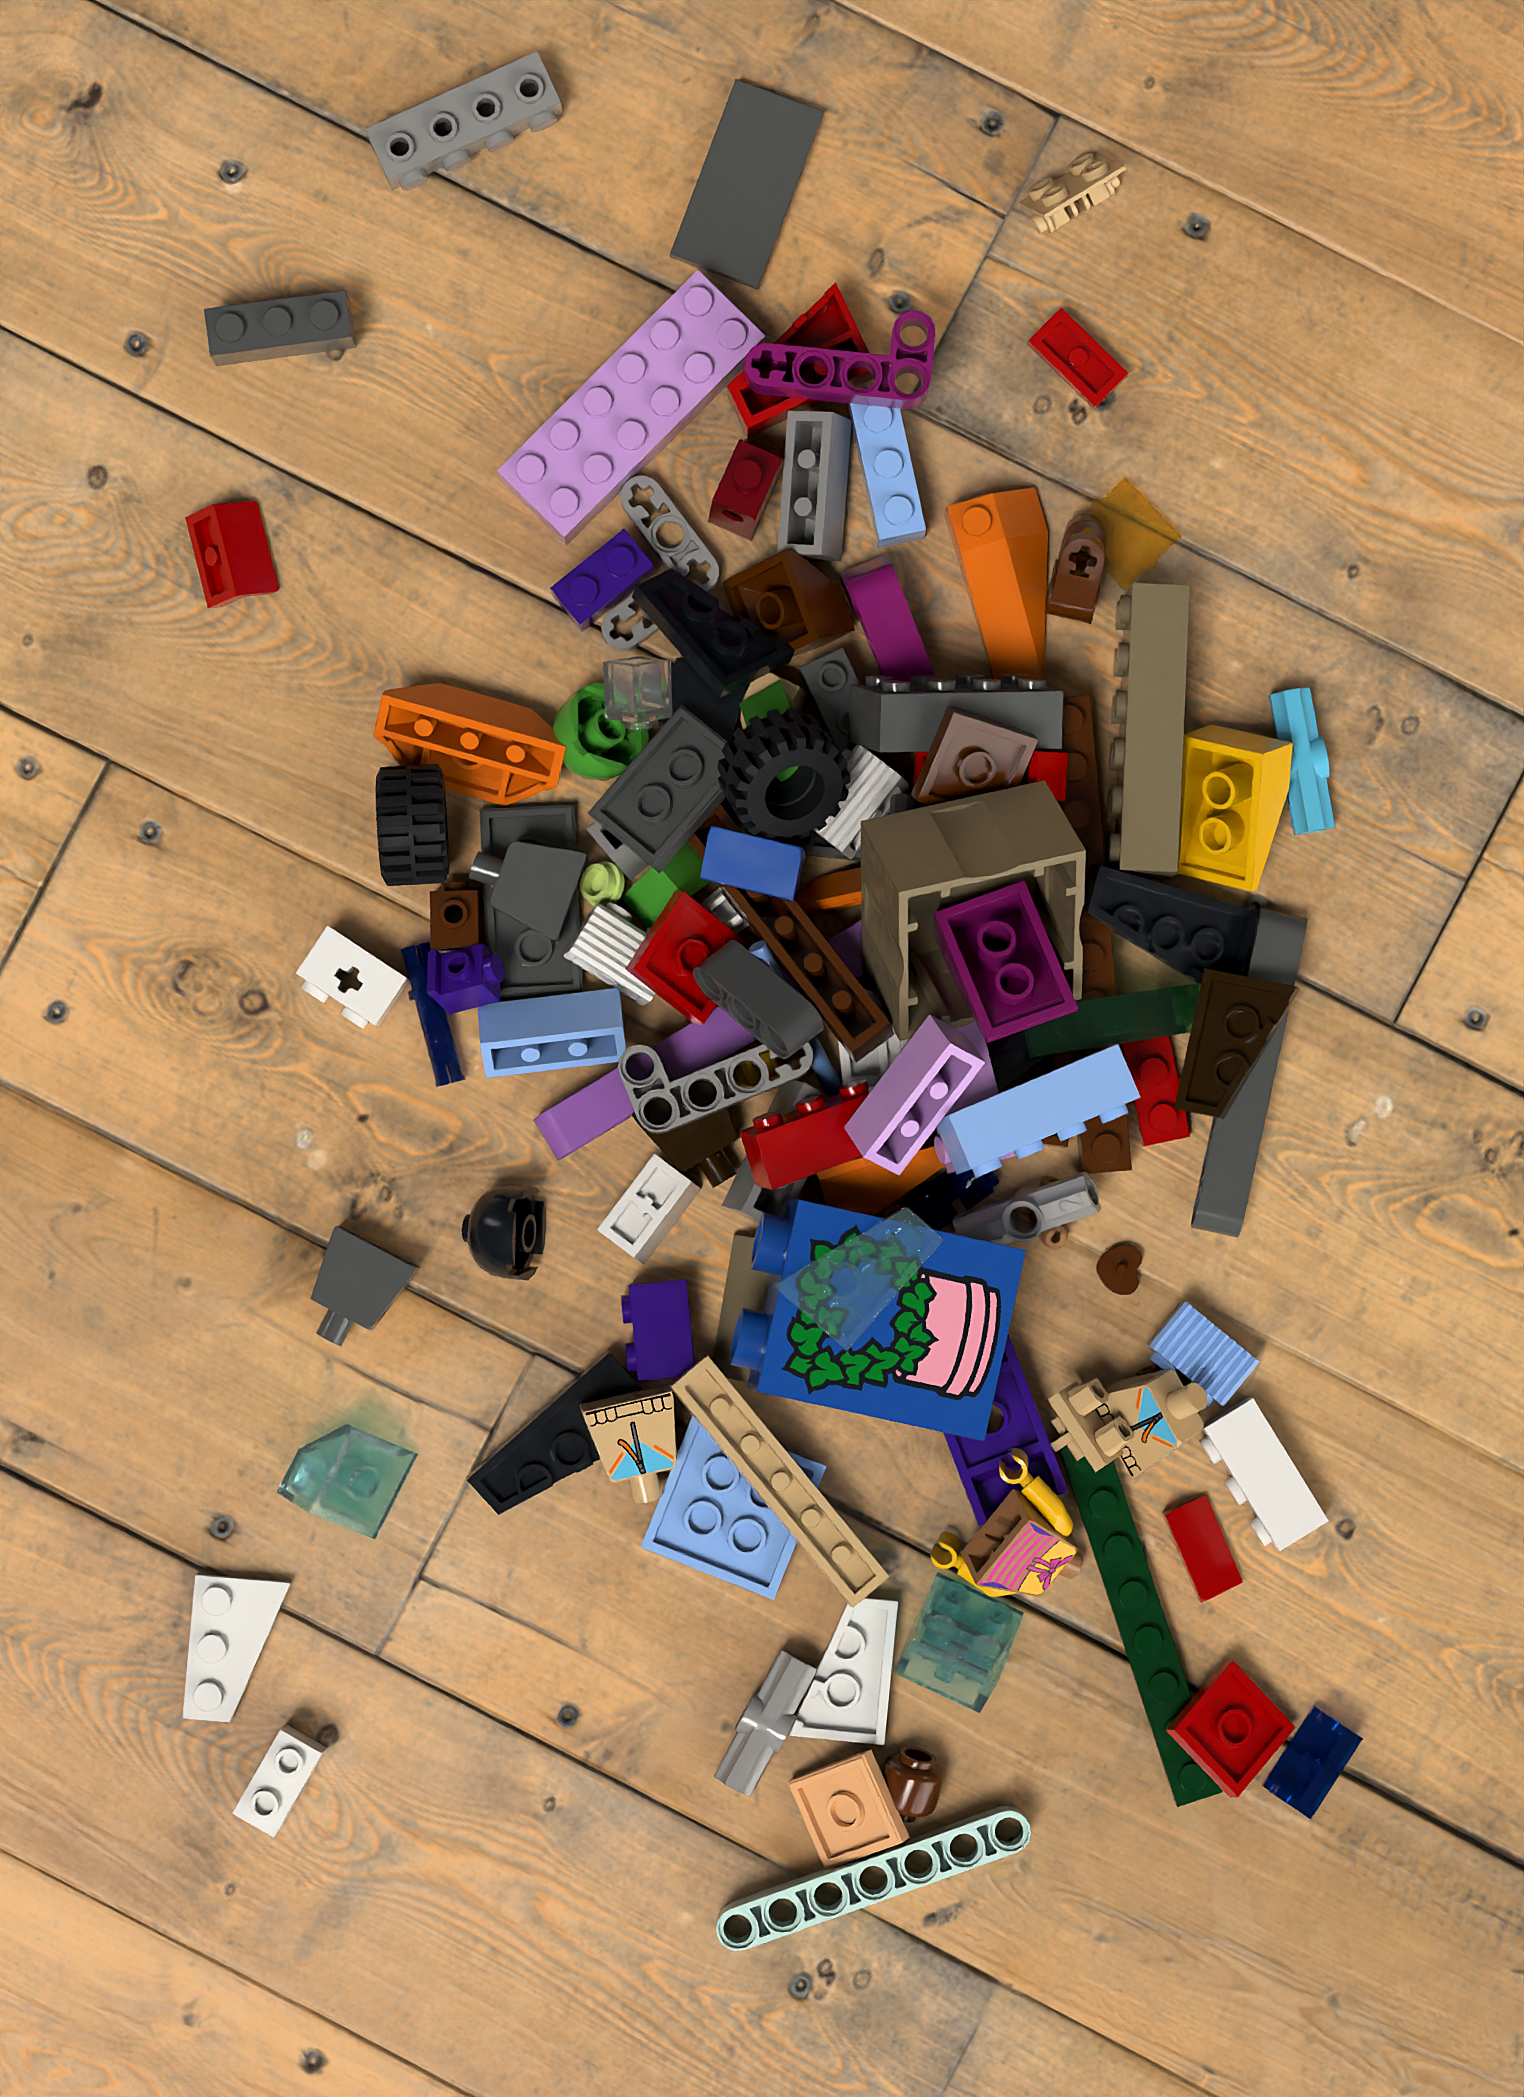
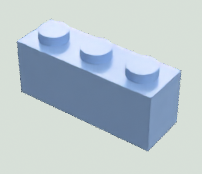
M849 403L848 412L850 420H852L851 426L878 548L924 539L926 527L900 408Z
M619 988L496 1002L478 1007L480 1047L486 1078L619 1062L620 1056L627 1049Z

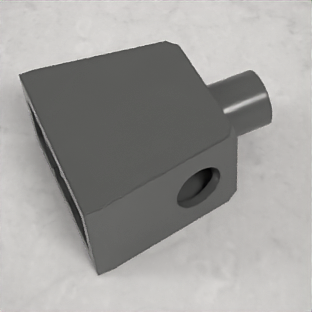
M511 841L504 860L478 851L469 878L494 887L489 901V905L492 908L551 941L559 943L589 858L587 854L577 851Z
M335 1226L311 1295L313 1301L328 1308L316 1334L338 1346H342L354 1322L368 1330H373L416 1275L419 1268L347 1229Z

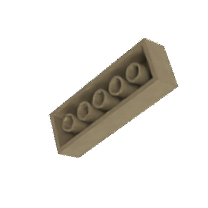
M1132 583L1126 595H1121L1120 601H1117L1115 629L1124 630L1123 643L1119 642L1118 649L1115 648L1113 677H1122L1121 690H1116V696L1112 697L1111 724H1119V738H1114V742L1110 744L1109 771H1117V785H1112V789L1108 791L1107 818L1115 819V833H1110V836L1106 837L1105 865L1113 866L1114 870L1145 879L1170 880L1178 872L1190 585Z

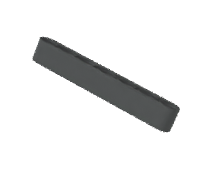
M1260 908L1244 976L1294 986L1306 933L1307 918ZM1289 1009L1225 1118L1213 1117L1192 1213L1191 1228L1236 1238L1240 1235Z

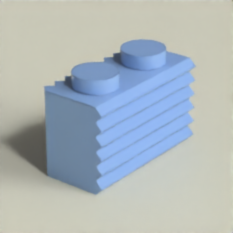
M1186 1301L1179 1303L1146 1344L1154 1351L1149 1359L1160 1369L1177 1370L1190 1380L1191 1383H1197L1204 1389L1207 1395V1407L1213 1401L1224 1406L1259 1363L1249 1352Z

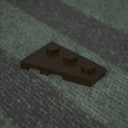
M1204 968L1174 1108L1224 1119L1300 988Z

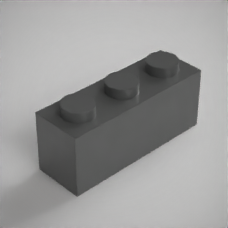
M345 290L204 309L210 357L216 366L356 348L351 304Z

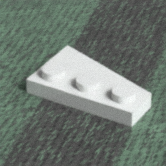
M206 1574L195 1575L183 1706L184 1719L231 1722L233 1720L257 1660L292 1582Z

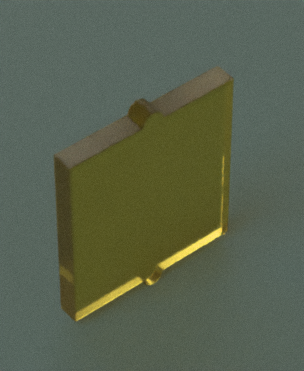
M1125 477L1101 500L1094 499L1091 503L1092 508L1086 513L1099 517L1106 527L1107 537L1103 569L1124 591L1148 568L1155 569L1158 565L1157 560L1182 537ZM1083 527L1082 532L1092 534V528Z

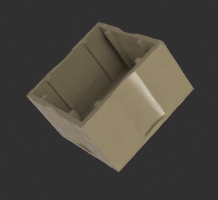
M1045 780L861 821L862 970L899 1041L911 1039L929 1014L954 1028L963 1027L975 1022L949 973L933 934L934 912L1021 881L1026 883L1074 999H1082L1083 946L1079 934V923L1085 897L1086 850Z

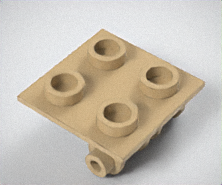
M1093 153L1085 154L1068 165L1069 172L1058 179L1047 178L1033 185L1028 190L1030 196L1020 201L1019 204L1026 210L1036 214L1030 219L1039 234L1046 230L1052 233L1071 221L1064 208L1067 209L1074 219L1079 216L1074 201L1078 200L1081 207L1088 211L1091 209L1086 194L1094 206L1114 195V189L1120 185L1117 175L1127 170L1125 165L1100 154L1095 156Z

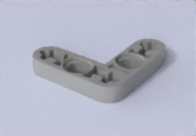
M635 476L629 479L623 485L620 493L621 505L626 515L667 569L663 572L673 568L687 578L690 575L688 567L690 563L695 562L699 567L707 564L710 566L706 573L708 582L703 585L698 580L693 582L710 593L717 586L719 580V566L713 555L653 478ZM638 487L642 492L648 489L654 492L650 496V502L657 513L660 512L663 506L669 510L668 513L658 516L649 528H646L642 523L650 519V515L641 505L633 508L630 505L634 499L632 493L634 488ZM666 523L677 524L684 533L683 541L675 548L667 549L662 547L656 539L658 529ZM632 595L609 611L601 625L605 643L611 649L618 652H629L637 648L660 630L655 624L646 629L642 620H640L631 628L633 636L631 640L626 641L623 637H618L614 640L610 636L615 631L612 623L614 620L619 618L622 622L626 623L636 616V612L630 608L636 603ZM641 609L643 615H644L650 622L654 623V622L648 617V615Z

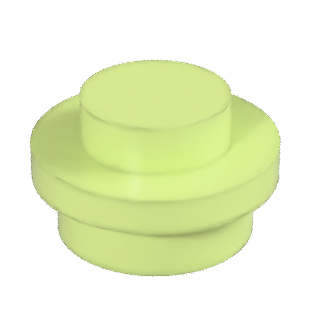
M608 861L592 864L583 873L580 881L581 893L592 906L600 903L606 907L609 902L616 904L624 890V874L616 864Z

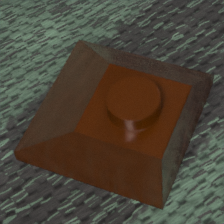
M792 548L785 549L722 582L735 618L740 622L747 618L760 628L757 633L777 646L780 642H783L795 651L793 657L822 647L855 631L839 586Z

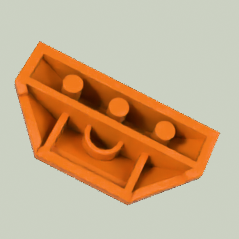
M444 683L384 690L373 734L381 744L387 747L393 758L401 766L438 764L444 774L446 790L502 806L529 798L543 790L548 791L556 788L566 746L554 735L553 728L531 708Z

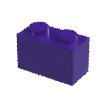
M623 529L554 584L550 590L555 600L580 631L583 632L632 593L636 585L652 577L655 574V568L627 531Z
M687 1279L629 1285L630 1295H621L623 1323H633L634 1342L625 1343L628 1371H637L638 1381L680 1377L695 1364Z

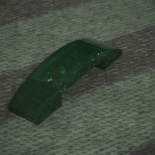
M1198 983L1077 1001L1078 1011L1024 1030L1028 1056L1032 1058L1191 1033L1199 996Z

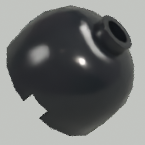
M521 1185L497 1186L484 1193L474 1204L471 1214H467L464 1217L462 1223L463 1241L468 1243L470 1254L478 1266L488 1274L506 1279L528 1281L536 1273L538 1267H532L530 1263L533 1254H543L546 1235L544 1201H535L533 1194L540 1192L537 1187Z

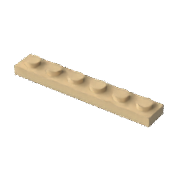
M708 1355L703 1356L669 1385L670 1389L850 1607L854 1608L890 1577Z

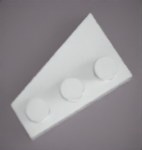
M865 1597L854 1608L850 1607L848 1603L846 1604L792 1725L789 1736L884 1745L898 1600Z

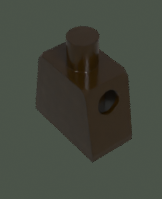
M697 1081L689 1090V1099L696 1106H709L716 1099L717 1090L709 1081ZM658 1098L646 1105L644 1111L645 1118L651 1124L662 1125L671 1118L672 1107L665 1099ZM727 1108L662 1134L649 1132L643 1128L636 1114H632L637 1124L681 1174L699 1165L712 1188L737 1174L723 1149L739 1140Z

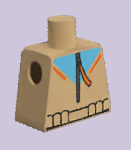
M1166 1369L1114 1382L1105 1388L1109 1400L1095 1409L1105 1425L1120 1416L1126 1420L1134 1432V1437L1121 1449L1124 1454L1120 1456L1130 1477L1133 1479L1163 1460L1203 1429V1421L1198 1412L1206 1408L1208 1401L1206 1392L1199 1384L1193 1382L1183 1386L1177 1373L1171 1369Z
M661 1385L580 1404L581 1413L610 1482L615 1483L629 1480L633 1500L636 1504L660 1499L662 1494L657 1473L676 1468L674 1398L669 1385Z

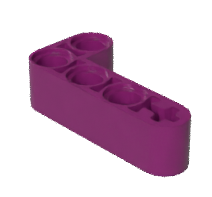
M912 310L901 314L896 319L892 329L889 355L773 343L758 344L752 347L746 354L744 361L745 381L754 392L763 395L900 409L915 408L924 402L929 392L936 334L935 325L932 319L921 311ZM908 326H916L924 331L927 339L923 344L912 347L902 341L900 333ZM768 359L771 360V366L775 370L770 372L769 378L764 379L760 377L759 369L756 368L761 366L762 360ZM787 361H794L792 365V382H785ZM811 363L819 364L825 369L827 373L826 378L818 384L806 383L800 376V370L805 365ZM863 368L872 373L874 382L866 389H857L849 383L847 376L854 369ZM903 373L915 374L920 379L922 387L913 394L902 393L897 388L895 380Z
M882 555L840 572L839 577L853 611L859 618L880 675L895 677L894 680L910 682L912 675H935L891 563Z

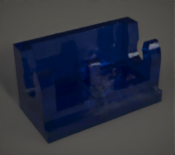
M1313 1705L1262 1783V1786L1311 1819L1363 1738Z

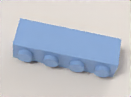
M1116 1044L947 1115L937 1125V1128L956 1174L972 1169L975 1177H979L1002 1167L999 1157L1015 1151L1017 1158L1021 1159L1045 1149L1041 1139L1057 1133L1061 1142L1087 1131L1084 1121L1099 1115L1103 1124L1129 1113L1126 1103L1140 1098V1095L1120 1047Z

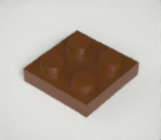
M948 706L911 795L916 801L935 805L1017 787L1020 785L1039 739L1033 733Z

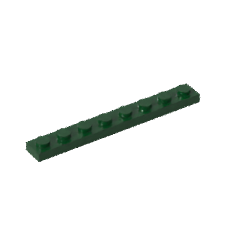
M1066 1445L1059 1452L1177 1807L1223 1793L1222 1789L1166 1731L1191 1701L1192 1697L1114 1461L1095 1472L1085 1456L1077 1461Z

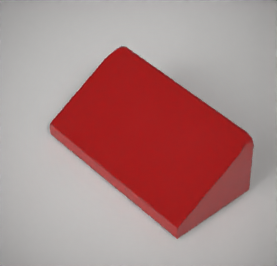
M1206 1494L1162 1512L1197 1598L1201 1603L1243 1583Z

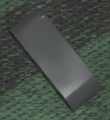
M728 941L693 969L694 979L702 992L780 1058H789L824 1028L823 1020L816 1008L737 941Z

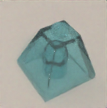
M346 1423L298 1449L277 1493L308 1513L376 1539L418 1454Z

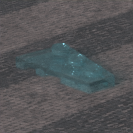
M904 1207L772 1286L847 1351L944 1239L908 1207Z

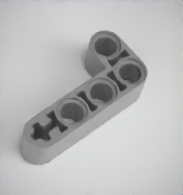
M807 1042L799 1049H802L805 1053V1056L799 1060L800 1068L792 1070L789 1064L774 1068L779 1078L773 1081L769 1080L767 1065L759 1055L769 1052L771 1062L780 1057L769 1050L764 1044L672 1082H669L662 1062L655 1050L645 1045H634L626 1049L619 1058L618 1069L637 1119L643 1128L651 1133L662 1134L801 1078L807 1074L812 1066L813 1051ZM638 1054L647 1055L654 1063V1070L651 1076L641 1081L629 1077L626 1069L630 1058ZM745 1062L755 1064L761 1071L760 1082L755 1087L749 1089L741 1088L733 1079L736 1067ZM697 1081H709L717 1090L716 1099L709 1106H696L689 1099V1090ZM653 1099H665L672 1107L671 1118L662 1125L651 1124L645 1118V1107Z

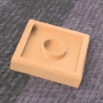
M871 1749L799 1775L787 1782L825 1870L898 1845L910 1838L901 1816L893 1803L890 1791Z

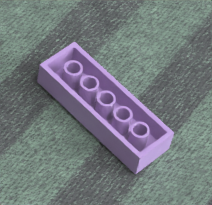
M697 270L497 470L499 479L567 546L621 492L623 485L629 479L637 476L744 369L746 354L752 347L765 343V335Z

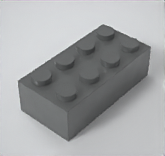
M1020 673L1001 674V680L985 679V675L958 674L956 675V681L942 680L940 676L912 675L911 682L894 680L895 677L866 676V684L849 685L848 742L880 753L929 752L948 706L1033 733L1039 739L1035 749H1062L1063 691L1047 687L1046 679L1029 678V674Z

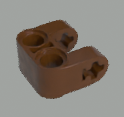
M1080 514L1074 516L1068 522L1064 531L1058 559L1054 563L1046 598L1045 614L1088 624L1092 623L1101 585L1107 537L1106 527L1099 517L1092 514ZM1083 527L1092 528V534L1082 532ZM1081 546H1087V552L1080 551Z

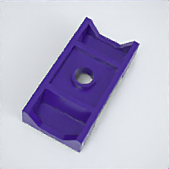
M1009 1334L1007 1335L992 1404L997 1406L1002 1412L1003 1421L1000 1428L991 1433L986 1432L985 1441L943 1432L978 1526L985 1524L1013 1488L1019 1491L1024 1489L1019 1483H1007L1000 1476V1460L1011 1470L1021 1468V1465L1011 1455L1013 1448H1019L1026 1453L1029 1460L1028 1472L1034 1479L1040 1476L1057 1496L1068 1492Z

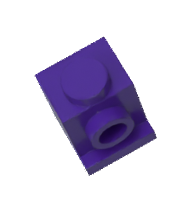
M483 943L442 954L437 950L428 952L427 993L449 1014L500 1002V982L504 979V967L499 956L489 950Z

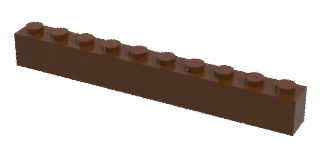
M1090 695L1063 697L1062 749H1043V752L1068 753L1066 800L1057 802L1086 850L1085 884L1091 864L1105 867ZM1082 912L1079 923V934L1083 946L1082 999L1075 1000L1078 1011L1066 1015L1070 1064L1116 1044L1119 1045L1121 1050L1111 930ZM1127 1114L1103 1124L1099 1115L1084 1121L1087 1131L1077 1135L1080 1173L1086 1171L1087 1174L1132 1170Z

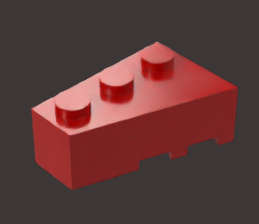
M836 282L773 343L869 353ZM768 359L762 360L761 366L756 368L759 369L760 377L764 379L769 378L770 372L775 370L771 366V360ZM787 361L785 382H792V365L794 361ZM815 363L807 364L800 370L801 378L809 384H818L827 376L825 369ZM857 368L849 373L847 379L855 388L874 379V377L867 369ZM744 370L727 385V396L747 438L787 420L788 411H806L825 402L756 393L746 383Z

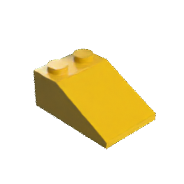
M1213 724L1184 734L1178 874L1250 892L1258 889L1289 790L1292 742Z

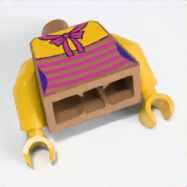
M1013 1448L1011 1455L1021 1465V1468L1011 1470L1000 1460V1476L1005 1482L1010 1484L1019 1483L1024 1489L1022 1491L1012 1489L961 1553H959L961 1548L959 1537L949 1531L942 1532L938 1542L950 1552L943 1551L937 1546H933L931 1551V1560L936 1567L941 1569L956 1567L959 1569L957 1572L959 1576L990 1597L1017 1593L1038 1596L1046 1591L1058 1575L1070 1579L1075 1578L1083 1565L1082 1555L1077 1551L1078 1545L1071 1533L1073 1522L1063 1502L1040 1476L1034 1479L1028 1472L1029 1460L1026 1453L1019 1448Z

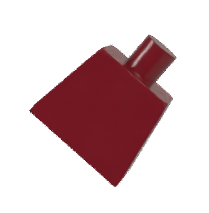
M739 439L712 499L708 523L751 541L784 468V457ZM726 510L738 514L740 517H736L728 513Z

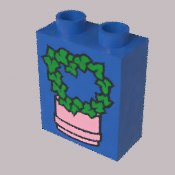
M788 1199L784 1217L764 1212L760 1217L752 1248L750 1269L771 1274L764 1311L761 1312L742 1307L739 1312L731 1343L729 1364L751 1369L747 1387L756 1392L985 1441L1026 1250L803 1200Z

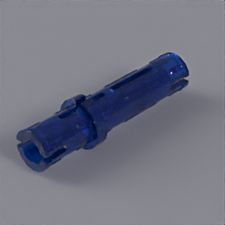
M426 942L417 946L413 945L400 949L403 954L412 988L411 991H408L410 1001L415 1000L436 1081L435 1085L439 1087L450 1084V1081L455 1083L466 1079L460 1065L447 1011L427 993V963L431 945L430 942Z

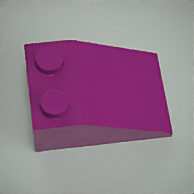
M1025 881L934 912L933 934L949 973L986 1043L1078 1011V1006Z

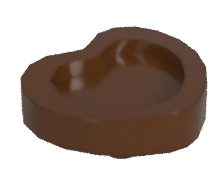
M1120 1245L1104 1253L1096 1264V1272L1104 1286L1111 1292L1119 1295L1134 1293L1139 1283L1136 1271L1142 1263L1141 1252L1136 1247Z

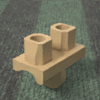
M1095 1378L1080 1385L1076 1381L1048 1399L1058 1414V1417L1051 1422L1061 1436L1050 1444L1054 1452H1057L1067 1445L1077 1461L1085 1456L1095 1472L1124 1454L1121 1449L1134 1437V1432L1125 1419L1119 1416L1105 1425L1095 1409L1109 1400L1108 1393L1099 1379Z

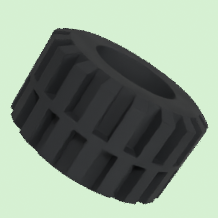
M776 709L767 711V717L760 719L756 715L749 719L750 725L745 729L739 727L733 733L735 740L732 743H725L722 752L726 758L718 760L717 767L721 774L718 777L719 785L738 818L753 835L759 833L761 838L773 840L777 836L780 842H790L792 836L798 835L800 840L809 837V831L816 827L820 831L827 825L825 820L829 816L836 817L841 810L838 805L839 801H846L849 793L845 785L850 783V773L846 768L848 764L824 726L820 722L817 723L815 718L806 712L800 716L797 710L787 709L781 715ZM799 766L785 781L769 785L773 778L783 770Z
M438 764L380 767L376 776L375 791L378 851L383 880L387 886L445 883L449 874V841L445 781L441 768Z

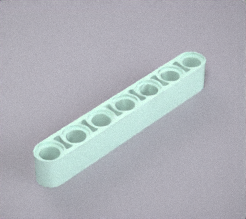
M1010 1805L999 1806L909 1838L903 1843L827 1870L823 1869L725 1905L718 1913L716 1921L717 1937L721 1944L729 1950H746L1004 1858L1025 1848L1031 1836L1030 1824L1024 1813L1017 1807ZM1008 1817L1017 1819L1021 1823V1832L1017 1838L1012 1841H1003L995 1835V1828L1000 1820ZM965 1833L974 1837L977 1844L971 1855L958 1857L950 1851V1843L955 1836ZM923 1850L930 1854L932 1861L929 1868L923 1873L909 1871L904 1863L910 1852ZM877 1866L883 1869L887 1874L885 1883L878 1889L864 1887L859 1878L865 1868ZM831 1882L839 1886L842 1894L838 1902L828 1906L819 1903L814 1897V1893L820 1884ZM781 1898L789 1899L797 1908L793 1918L783 1922L775 1920L769 1913L771 1904ZM737 1914L745 1916L751 1923L749 1933L739 1938L730 1936L724 1929L725 1921L732 1915Z

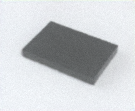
M681 705L590 809L588 814L660 873L724 800L725 795L718 781V777L721 774L717 767L718 760L726 758L722 749L727 741Z

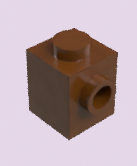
M469 882L441 883V891H430L432 950L454 951L481 944L480 893L478 890H469Z

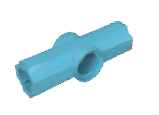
M1310 687L1270 694L1268 697L1276 739L1293 743L1290 784L1287 794V806L1290 813L1293 835L1333 829L1335 824L1327 785L1329 761L1323 737L1318 735Z

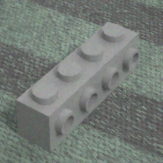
M538 51L365 128L391 189L394 190L402 187L403 191H407L424 184L429 179L427 174L444 167L446 171H452L466 165L471 161L470 155L487 148L489 152H493L508 146L514 141L513 136L530 128L531 132H539L552 126L557 122L556 116L562 114L563 111L557 92Z

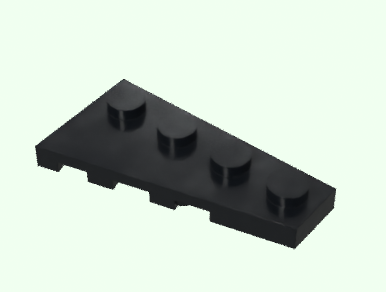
M1096 864L1090 865L1085 884L1084 906L1082 908V913L1200 986L1204 968L1242 976L1259 916L1258 911Z
M607 1350L467 1475L466 1480L498 1515L552 1487L554 1483L590 1467L593 1465V1462L600 1459L581 1413L580 1404L644 1389Z

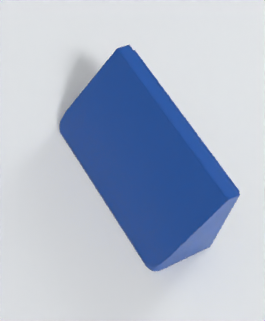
M710 826L700 878L794 902L806 855L804 849L798 846Z

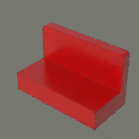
M256 501L213 504L185 517L208 608L223 607L244 597L269 595L279 590L259 506Z

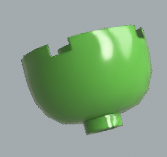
M594 682L573 693L556 712L553 732L557 739L566 746L563 764L572 773L584 779L607 781L621 775L648 744L649 735L646 721L642 713L635 716L633 710L627 705L631 699L625 692L610 684Z

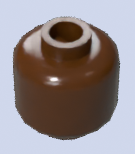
M904 1747L899 1752L889 1755L883 1764L881 1772L902 1821L907 1823L914 1822L916 1817H925L934 1812L944 1781V1773L942 1768L936 1763V1757L925 1750L914 1747Z

